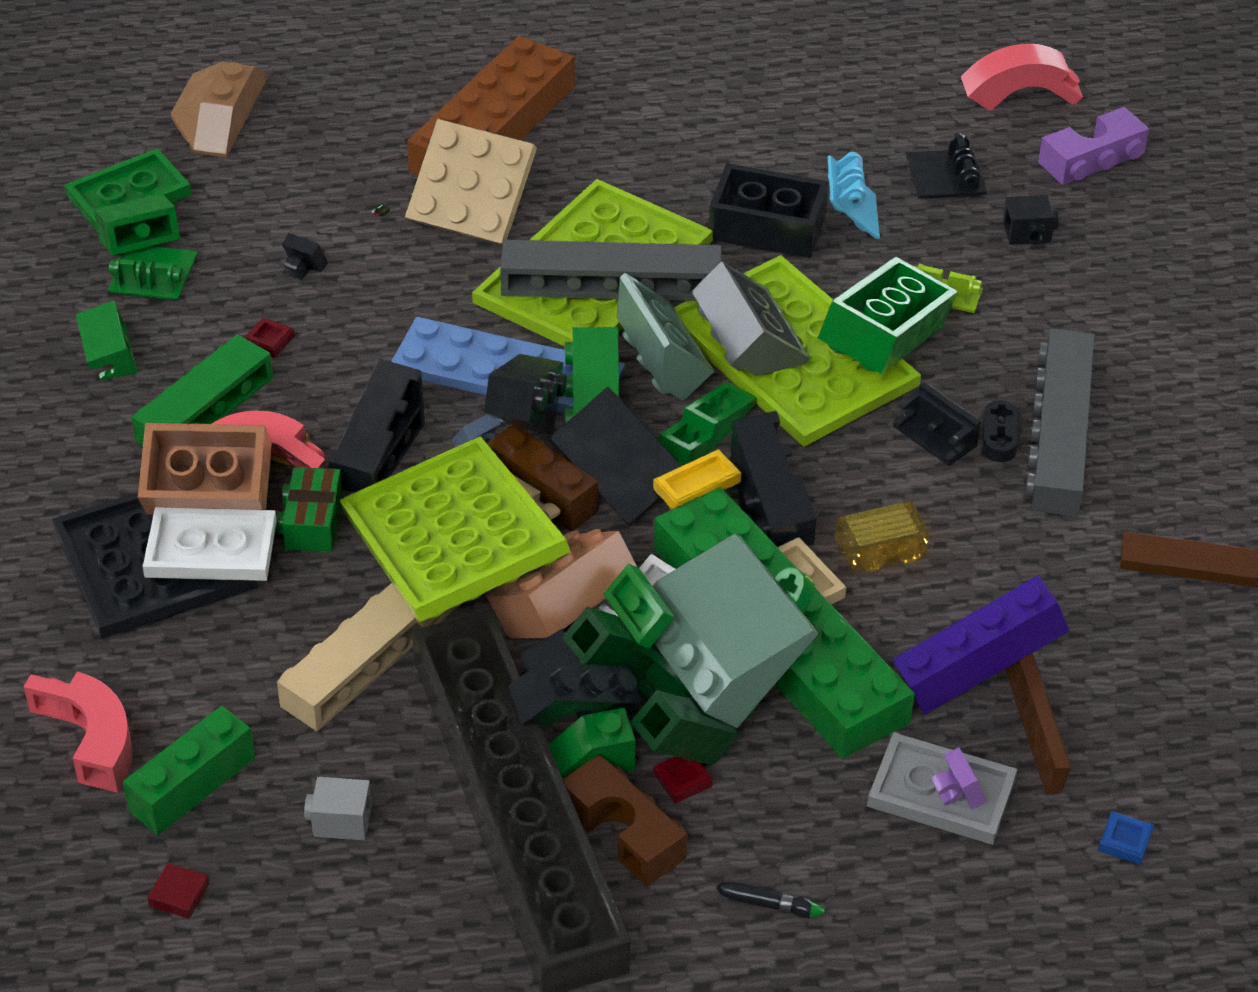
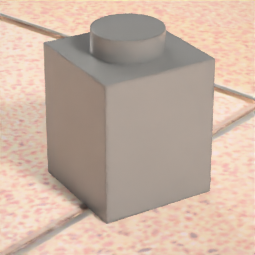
M317 777L314 794H307L304 807L305 820H311L313 837L366 840L372 808L370 780Z

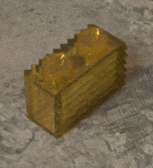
M913 500L837 517L835 540L852 573L863 570L875 571L882 566L896 562L911 563L920 557L926 556L929 531L922 517H920L919 511L914 506Z

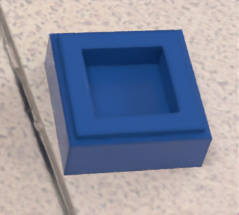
M1111 811L1098 851L1141 865L1154 825Z

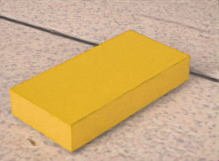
M718 449L653 479V489L671 509H674L719 487L725 490L740 483L741 472Z

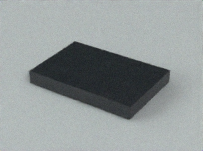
M608 386L550 437V441L570 462L598 480V493L628 525L633 523L661 498L653 489V479L681 467L677 460Z

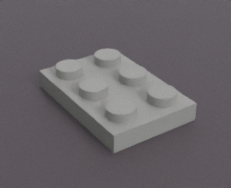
M893 732L868 795L867 807L993 845L1016 780L1018 769L963 753L979 782L987 802L971 809L964 795H962L956 802L944 805L931 779L940 772L951 771L944 755L953 750Z

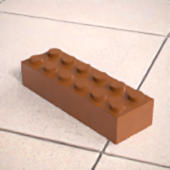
M517 36L407 140L409 172L419 175L437 119L522 140L575 87V56L532 41L529 38Z

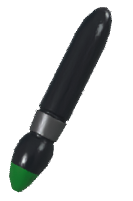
M722 882L717 886L718 892L729 899L774 910L779 909L780 911L793 912L802 918H816L825 913L824 907L804 896L795 898L785 893L782 894L781 892L737 882Z

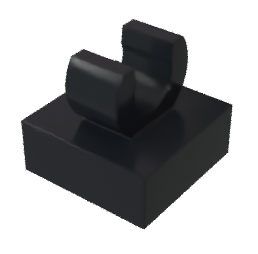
M288 233L282 246L288 256L284 267L291 270L289 276L302 280L308 274L309 268L321 273L328 264V261L320 245Z

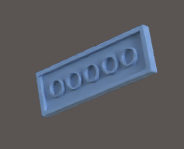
M421 317L415 318L391 361L421 370L422 381L486 395L489 374L518 354L564 362L562 374H573V365H565V350ZM619 363L620 385L622 378L625 374L624 363ZM565 392L562 397L559 396L557 412L565 413V407H573V397H565Z

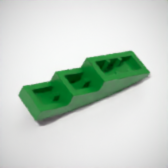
M727 381L684 407L682 420L660 433L658 441L681 466L707 455L732 431V421L744 418L755 406L757 397Z

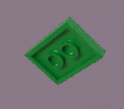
M158 148L64 185L66 196L97 233L94 209L158 194H163L171 203L192 195L190 183Z

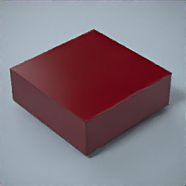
M262 317L244 338L270 352L271 357L275 358L295 335L293 328Z
M673 757L653 767V774L675 804L712 787V778L699 762Z
M167 863L147 897L149 907L190 919L209 886L208 875Z

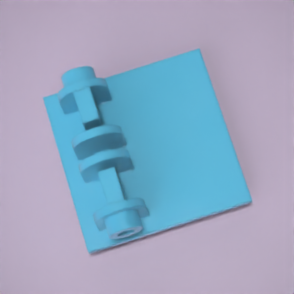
M849 152L842 159L836 161L829 155L827 157L830 184L829 199L832 206L839 213L844 212L849 216L859 230L868 232L875 239H880L876 194L865 185L862 157L856 152Z

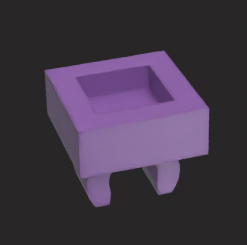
M958 747L945 754L944 757L951 771L940 772L931 779L943 804H952L960 799L962 795H964L971 809L987 802L979 782L961 749Z

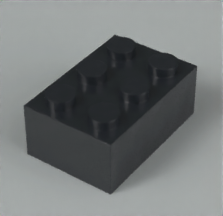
M726 163L709 206L708 228L713 230V240L811 258L826 217L829 181Z

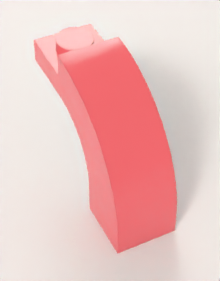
M1018 44L996 50L981 58L961 76L967 96L987 110H993L1008 95L1026 87L1046 88L1070 104H1076L1083 98L1078 85L1080 80L1068 68L1063 54L1056 49L1039 44Z
M244 411L223 417L212 423L225 425H265L272 443V456L285 460L293 467L327 469L323 451L309 441L304 444L306 440L304 425L288 416L269 411Z
M78 671L70 684L56 678H44L31 674L24 685L29 711L74 723L86 731L81 744L72 758L78 783L118 793L130 770L133 755L126 713L118 696L103 682Z

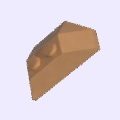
M220 62L192 74L171 112V118L194 153L225 158L228 156L268 78V73L255 66L242 65L236 62Z

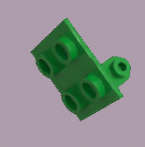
M150 246L125 252L122 258L118 257L117 260H111L109 263V274L114 275L109 285L108 293L178 301L198 251Z

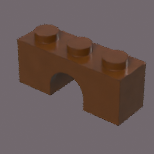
M512 424L487 443L513 475L541 492L540 497L543 504L552 503L560 509V515L553 518V520L570 532L574 531L598 512V480L516 424Z
M600 754L560 781V806L588 833L600 824L610 821L621 822L628 826L627 829L618 834L617 860L646 887L686 859L687 833L683 825L677 819L669 818L657 807L655 800L649 793L637 789L628 780L626 774L619 766L611 765Z

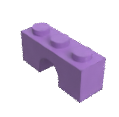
M1122 107L1097 117L1094 138L1080 136L1070 127L1042 137L1038 163L1062 185L1074 180L1079 181L1087 175L1100 170H1109L1116 164L1129 159L1139 158L1145 153L1149 128L1128 109Z

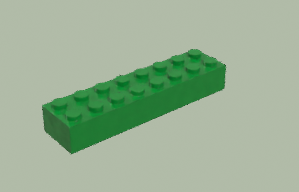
M721 487L654 518V550L668 565L675 569L735 533L741 536L774 578L786 568L797 569ZM792 584L789 592L795 593L798 586ZM815 588L813 599L804 615L819 634L775 685L843 760L909 725L915 693Z

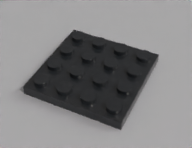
M138 492L52 519L56 535L102 639L258 588L257 580L145 578L143 563L153 515L146 514L138 499Z

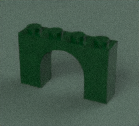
M586 607L562 637L563 641L583 664L630 667L631 673L637 681V688L649 698L630 723L654 752L713 765L717 763L740 735L733 726L704 713L655 644L650 649L639 645L619 616Z

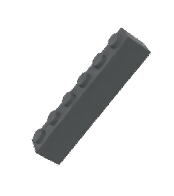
M503 239L500 267L501 296L618 299L620 277L627 273L667 300L697 301L692 291L721 262V245Z
M1050 328L1048 342H1040L1037 364L1044 365V368L1038 367L1035 390H1042V394L1035 393L1033 415L1040 416V419H1033L1030 442H1037V446H1030L1027 467L1035 469V472L1028 473L1025 496H1032L1031 511L1078 517L1084 484L1095 334Z

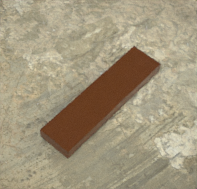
M1123 531L1120 569L1258 587V549Z
M1033 653L1005 668V672L1046 795L1061 793L1071 770V765Z

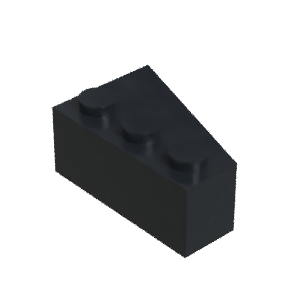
M518 354L489 374L484 413L495 419H500V422L506 423L509 427L512 424H516L524 430L553 435L558 398L564 395L567 384V375L562 374L564 362Z
M379 358L337 449L333 451L330 457L329 469H340L343 490L355 493L391 477L425 425L421 370Z
M777 411L733 420L730 461L741 472V482L730 488H737L740 508L747 515L750 514L753 522L777 547L798 537L807 546L814 545L816 516L801 476L794 477L789 468L786 458L792 456V451L789 443L781 444L778 438V425L781 421Z

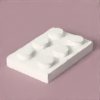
M155 507L143 563L145 578L267 581L277 522L275 510Z

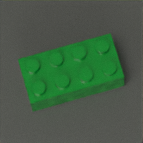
M895 257L831 302L818 339L827 343L833 351L846 354L860 362L861 366L866 370L883 374L943 327L958 291Z

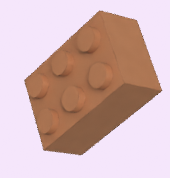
M145 423L138 499L146 514L154 515L155 507L266 510L272 443L265 425Z
M594 529L588 533L581 534L578 530L569 532L564 537L567 540L571 553L558 558L550 565L538 567L521 575L514 582L498 586V589L486 596L507 636L510 638H547L577 620L586 607L593 608L606 599L603 593L629 563L637 567L620 532H601L600 529Z

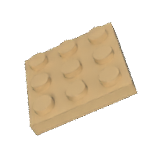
M437 119L405 218L413 222L503 246V239L507 240L537 147L525 141Z

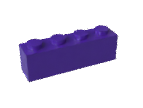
M1037 575L892 660L902 680L915 693L914 700L922 713L926 715L1068 633L1070 630L1057 600Z

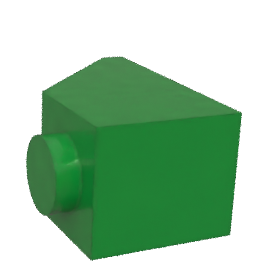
M624 707L581 716L541 750L551 787L560 786L562 779L599 754L611 765L619 766L624 772L635 770V738Z

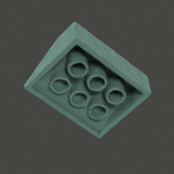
M736 533L657 580L653 585L655 591L675 617L655 641V646L704 713L736 728L819 634L741 536Z

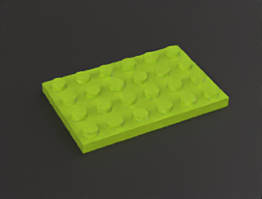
M596 179L530 240L709 245L713 241V230ZM500 267L472 292L474 304L564 347L565 342H573V327H618V333L623 329L617 319L618 299L501 296Z
M782 255L743 274L768 288L809 355L810 360L806 364L758 376L743 368L739 371L726 360L724 355L727 352L723 345L712 336L711 330L713 328L710 322L698 312L697 307L699 303L697 301H685L673 307L705 357L737 387L757 397L756 404L766 413L777 411L781 421L779 425L803 447L920 385L921 374L903 359L883 374L866 370L861 366L860 362L846 354L833 351L827 343L819 340L818 335L833 299Z
M481 436L339 500L344 514L419 623L427 619L436 618L450 608L465 601L475 600L483 593L495 587L514 582L521 575L538 567L550 565L558 558L571 553L566 538Z

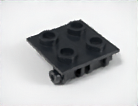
M961 133L954 134L949 141L948 150L906 153L918 198L987 194L973 148L969 149L970 142L967 136Z

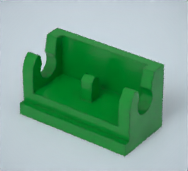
M115 301L76 314L86 360L90 369L101 368L108 364L113 365L111 370L103 371L99 374L100 380L138 373L127 327Z

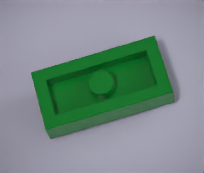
M629 563L603 593L635 641L648 649L651 648L675 619L642 571Z

